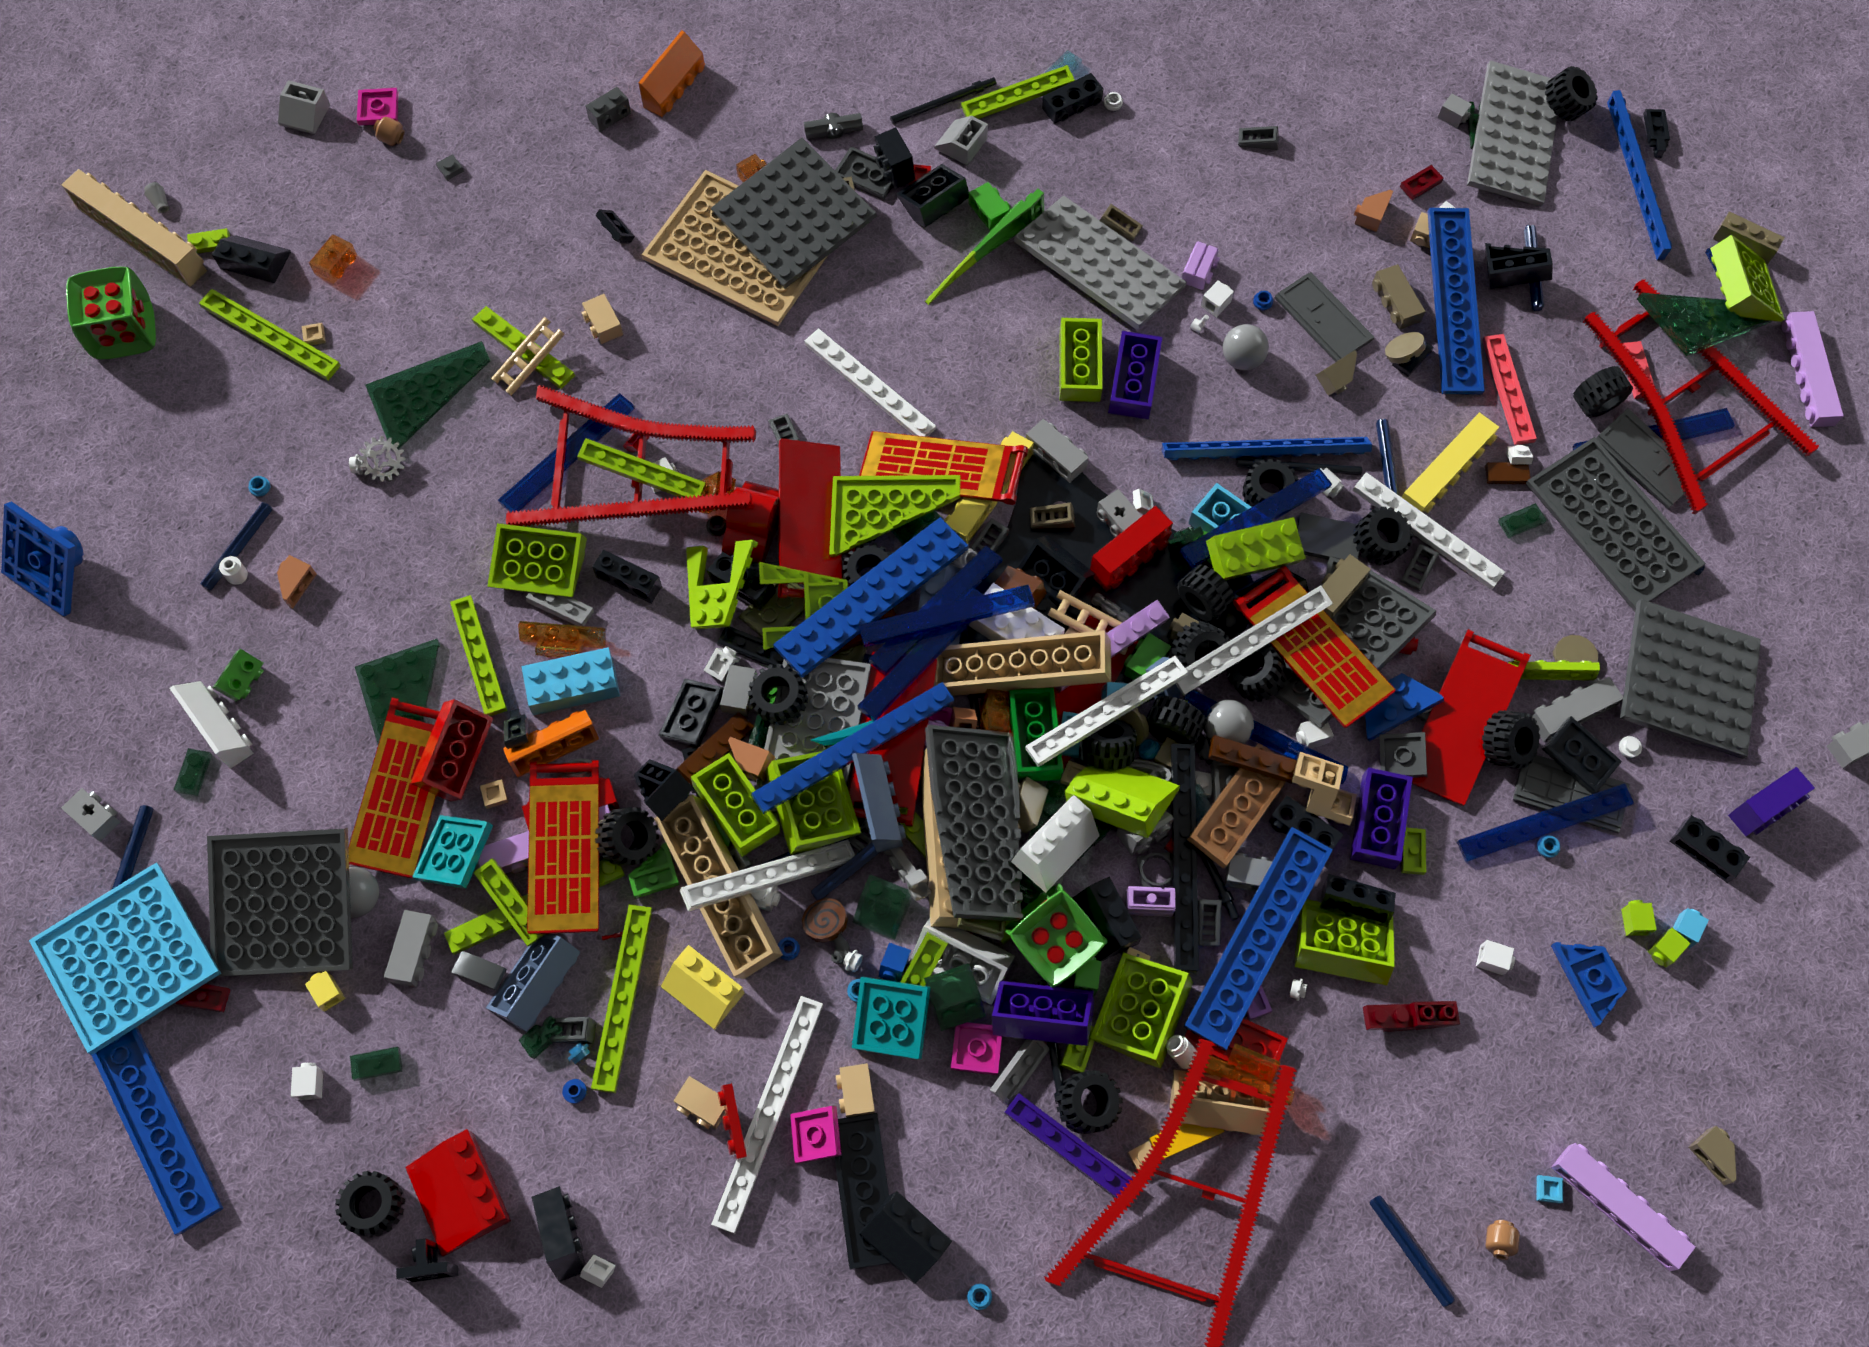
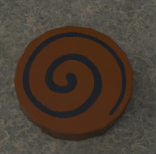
M823 898L809 905L802 918V926L808 937L815 942L822 943L836 939L841 931L843 933L848 923V915L841 902L831 898Z

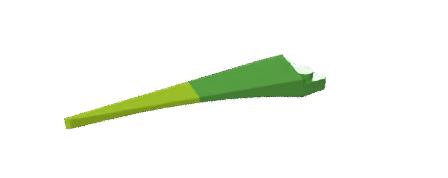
M1037 188L1034 193H1030L1026 197L1025 202L1021 200L1015 204L925 302L929 305L960 275L997 247L1015 237L1044 212V192Z

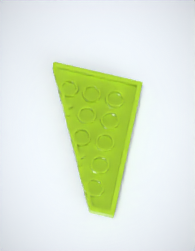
M960 475L833 476L830 557H837L960 499Z

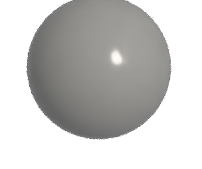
M1250 324L1234 327L1228 332L1223 342V355L1226 361L1238 370L1247 371L1257 368L1264 362L1269 351V343L1265 333L1257 326Z
M1219 701L1212 705L1205 715L1206 724L1204 732L1210 742L1211 738L1216 735L1245 744L1253 733L1254 721L1252 714L1245 705L1238 701Z
M349 867L351 918H358L370 912L376 905L379 898V885L376 878L368 870L361 867Z

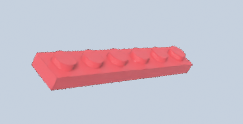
M1504 334L1484 336L1482 343L1514 445L1534 443L1537 437Z

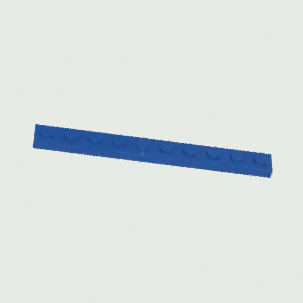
M1616 90L1612 92L1607 105L1656 259L1665 260L1672 249V243L1668 239L1667 228L1661 217V209L1656 202V193L1652 189L1651 178L1646 171V162L1642 158L1641 147L1636 140V131L1632 127L1631 116L1627 112L1626 100L1623 98L1621 90Z
M1368 437L1162 443L1163 456L1169 460H1178L1179 458L1196 460L1200 457L1219 459L1221 456H1229L1230 458H1240L1241 456L1259 458L1262 455L1281 457L1286 454H1291L1292 456H1302L1303 454L1321 456L1324 453H1332L1334 455L1353 453L1361 455L1372 451V443Z
M943 682L762 786L752 792L751 796L762 813L765 814L854 762L852 754H867L951 705L954 703V698Z

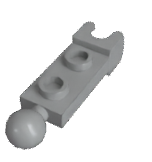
M900 847L883 851L884 854L891 856L889 857V862L894 870L898 869L900 879L903 883H907L908 891L915 901L931 894V890L926 884L928 881L926 875L921 869H915Z

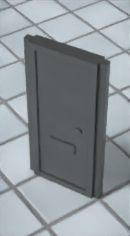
M1312 272L1307 273L1281 290L1274 297L1335 362L1354 350L1357 352L1375 338Z
M1629 408L1596 437L1609 454L1667 509L1685 493L1681 488L1680 478H1677L1678 474L1675 471L1676 467H1673V460H1670L1672 457L1669 456L1670 453H1667L1669 451L1666 449L1668 446H1665L1666 443ZM1693 468L1692 470L1695 471L1694 474H1698V472Z
M1536 755L1531 764L1528 763L1527 767L1519 769L1513 800L1619 833L1622 827L1630 784L1609 777L1601 788L1592 795L1554 760Z

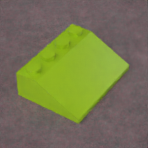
M1733 235L1710 248L1713 255L1711 260L1717 268L1716 276L1722 284L1720 289L1726 297L1725 305L1730 312L1734 311L1740 317L1778 322L1785 320L1766 262L1762 257Z
M497 523L487 587L573 598L584 560L587 538L581 533Z
M823 751L771 761L765 770L768 781H773ZM842 769L776 807L790 855L817 849L861 833Z
M1088 765L1075 775L1065 790L1066 801H1068L1075 795L1091 810L1093 818L1149 838L1179 791L1180 785L1128 766L1118 770H1103Z
M1306 899L1299 916L1295 947V967L1387 986L1395 967L1393 916L1388 927L1321 909L1320 902Z
M1123 953L1090 1039L1137 1061L1161 1069L1167 1054V1041L1174 1035L1193 984L1189 973Z

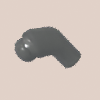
M840 933L833 940L836 946L834 953L831 954V960L836 964H842L850 950L848 942Z

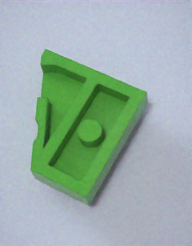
M663 843L653 856L648 857L647 861L643 862L640 867L634 869L628 875L635 899L679 885L667 843Z

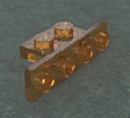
M520 621L518 624L519 640L537 643L535 647L536 655L566 657L582 653L584 647L605 648L606 646L605 628Z
M1236 1043L1227 1062L1209 1055L1211 1059L1207 1061L1210 1064H1205L1208 1068L1204 1069L1207 1074L1220 1078L1225 1077L1256 1087L1258 1093L1274 1098L1271 1094L1275 1093L1272 1089H1276L1273 1085L1277 1084V1082L1273 1080L1280 1061ZM1293 1089L1292 1091H1288L1291 1095L1287 1096V1098H1289L1290 1100L1285 1101L1286 1103H1288L1289 1106L1293 1102Z

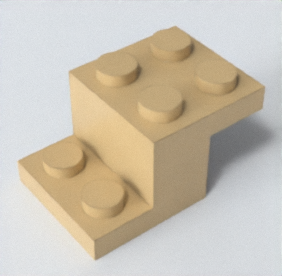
M1300 752L1292 782L1304 788H1311L1306 811L1316 816L1331 819L1336 823L1350 826L1354 815L1357 794L1339 789L1344 766Z

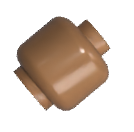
M383 117L381 120H377L373 128L376 131L377 140L389 146L400 144L405 134L402 124L390 117Z
M1496 1220L1487 1228L1485 1246L1489 1252L1493 1253L1495 1258L1507 1260L1509 1256H1514L1518 1253L1520 1232L1514 1227L1513 1223L1506 1220Z

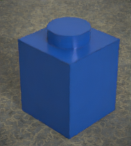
M889 943L880 964L878 977L888 981L900 982L907 969L911 950Z

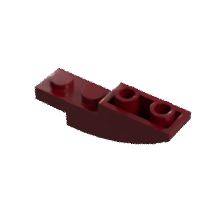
M1456 1001L1412 1002L1410 1004L1366 1005L1362 1007L1366 1030L1394 1032L1460 1025Z

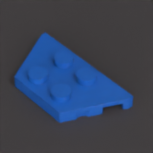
M1403 673L1388 680L1395 688L1394 694L1365 714L1368 741L1374 740L1379 735L1385 734L1444 701V697Z
M1561 942L1553 943L1551 947L1594 1028L1599 1026L1627 990L1611 957L1604 946L1588 947L1583 944L1565 945L1561 944Z

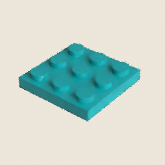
M440 815L412 877L418 881L466 889L493 825L487 821Z
M861 977L852 1048L922 1059L930 987Z

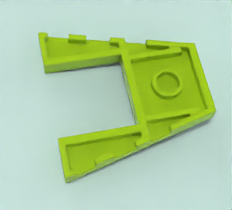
M754 540L736 541L730 583L703 585L708 548L703 545L686 548L690 622L692 628L730 627L738 603L736 597L739 589H743L745 583L743 576L746 567L750 568L753 559L750 556L753 547H757L758 542Z
M759 562L760 584L804 583L805 620L848 588V580ZM797 626L762 628L763 650L773 648L774 643Z

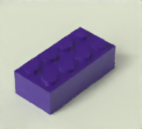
M1122 331L1108 413L1149 420L1162 337Z
M1369 767L1366 769L1361 780L1350 860L1396 869L1400 864L1413 777Z
M1000 981L992 1013L993 1035L1088 1046L1094 1011V991L1062 987L1051 988L1044 985Z

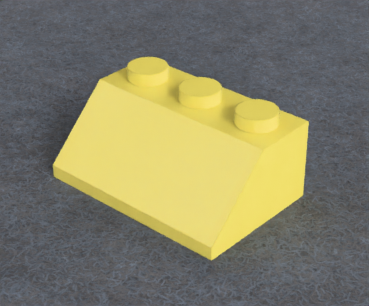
M689 945L673 962L661 985L662 989L714 1030L745 994L742 986Z

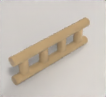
M546 317L539 322L491 378L497 384L501 379L508 384L509 387L505 391L511 396L565 335L560 329L555 333L547 327L551 322ZM541 333L549 339L542 349L534 343ZM527 349H530L536 355L529 364L520 358ZM514 364L523 370L515 380L507 374Z
M1062 590L1059 591L1056 597L1062 600L1058 610L1051 608L1048 616L1080 633L1104 631L1107 625L1115 628L1122 623ZM1069 605L1081 610L1077 620L1065 615ZM1088 615L1100 620L1096 630L1084 625ZM1128 648L1121 651L1120 654L1125 655Z

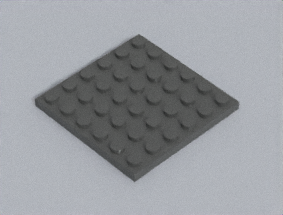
M800 138L711 207L712 213L784 289L877 217L876 212L803 138Z
M1640 599L1636 603L1620 719L1744 759L1748 756L1761 639Z
M348 828L207 836L211 956L221 972L218 976L353 969Z

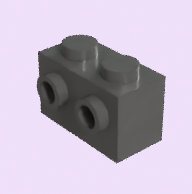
M618 87L585 105L589 121L599 132L631 114L629 100Z

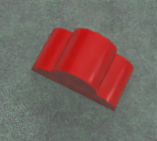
M745 481L742 487L735 488L733 494L735 492L738 494L739 491L747 493L749 490L752 495V506L750 508L747 506L746 509L744 506L742 509L740 507L738 509L735 507L733 510L732 508L727 509V528L722 542V552L729 556L734 555L736 541L754 540L758 542V545L753 547L750 556L753 558L751 564L765 562L779 523L777 519L779 515V489Z

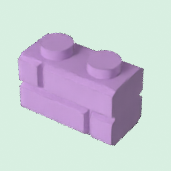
M1199 241L1196 242L1182 274V279L1187 282L1186 285L1203 290L1205 284H1210L1214 274L1211 272L1212 268L1216 269L1220 261V257H1217L1218 248L1210 245L1207 246V244Z
M1129 886L1126 892V908L1130 915L1172 917L1175 912V888L1162 889L1161 887Z

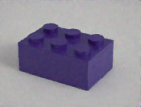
M1795 767L1749 798L1728 816L1745 836L1752 832L1757 835L1810 798L1808 793L1815 789V787Z

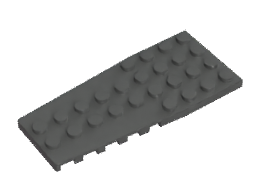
M927 725L925 733L930 788L953 917L1019 922L1023 918L1020 905L1023 900V894L1020 892L1022 871H1019V868L1011 862L1019 851V840L1021 838V831L1018 829L1020 800L1013 735L1010 732Z

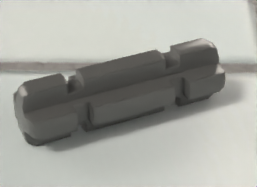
M1096 593L1092 598L1091 602L1096 607L1100 606L1103 612L1113 618H1117L1120 622L1123 623L1130 618L1129 613L1124 610L1121 611V608L1109 599L1105 600V597L1100 593Z

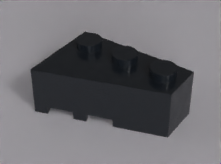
M1485 243V258L1490 289L1552 280L1553 263L1549 248L1524 246L1523 249L1511 248V245L1496 247L1492 246L1491 243Z
M651 759L634 774L637 785L641 789V795L645 798L644 803L661 821L679 803L685 801L693 789L676 769Z
M559 1186L532 1196L546 1263L559 1282L581 1274L586 1264L582 1253L583 1246L576 1233L578 1229L577 1222L569 1209L573 1207L569 1194H564Z

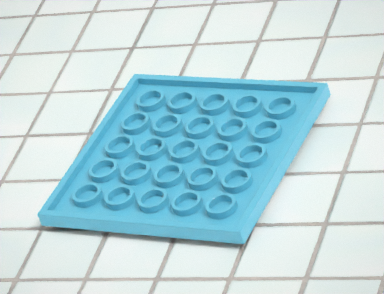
M157 862L29 940L87 1053L90 1055L95 1054L221 974L167 876Z

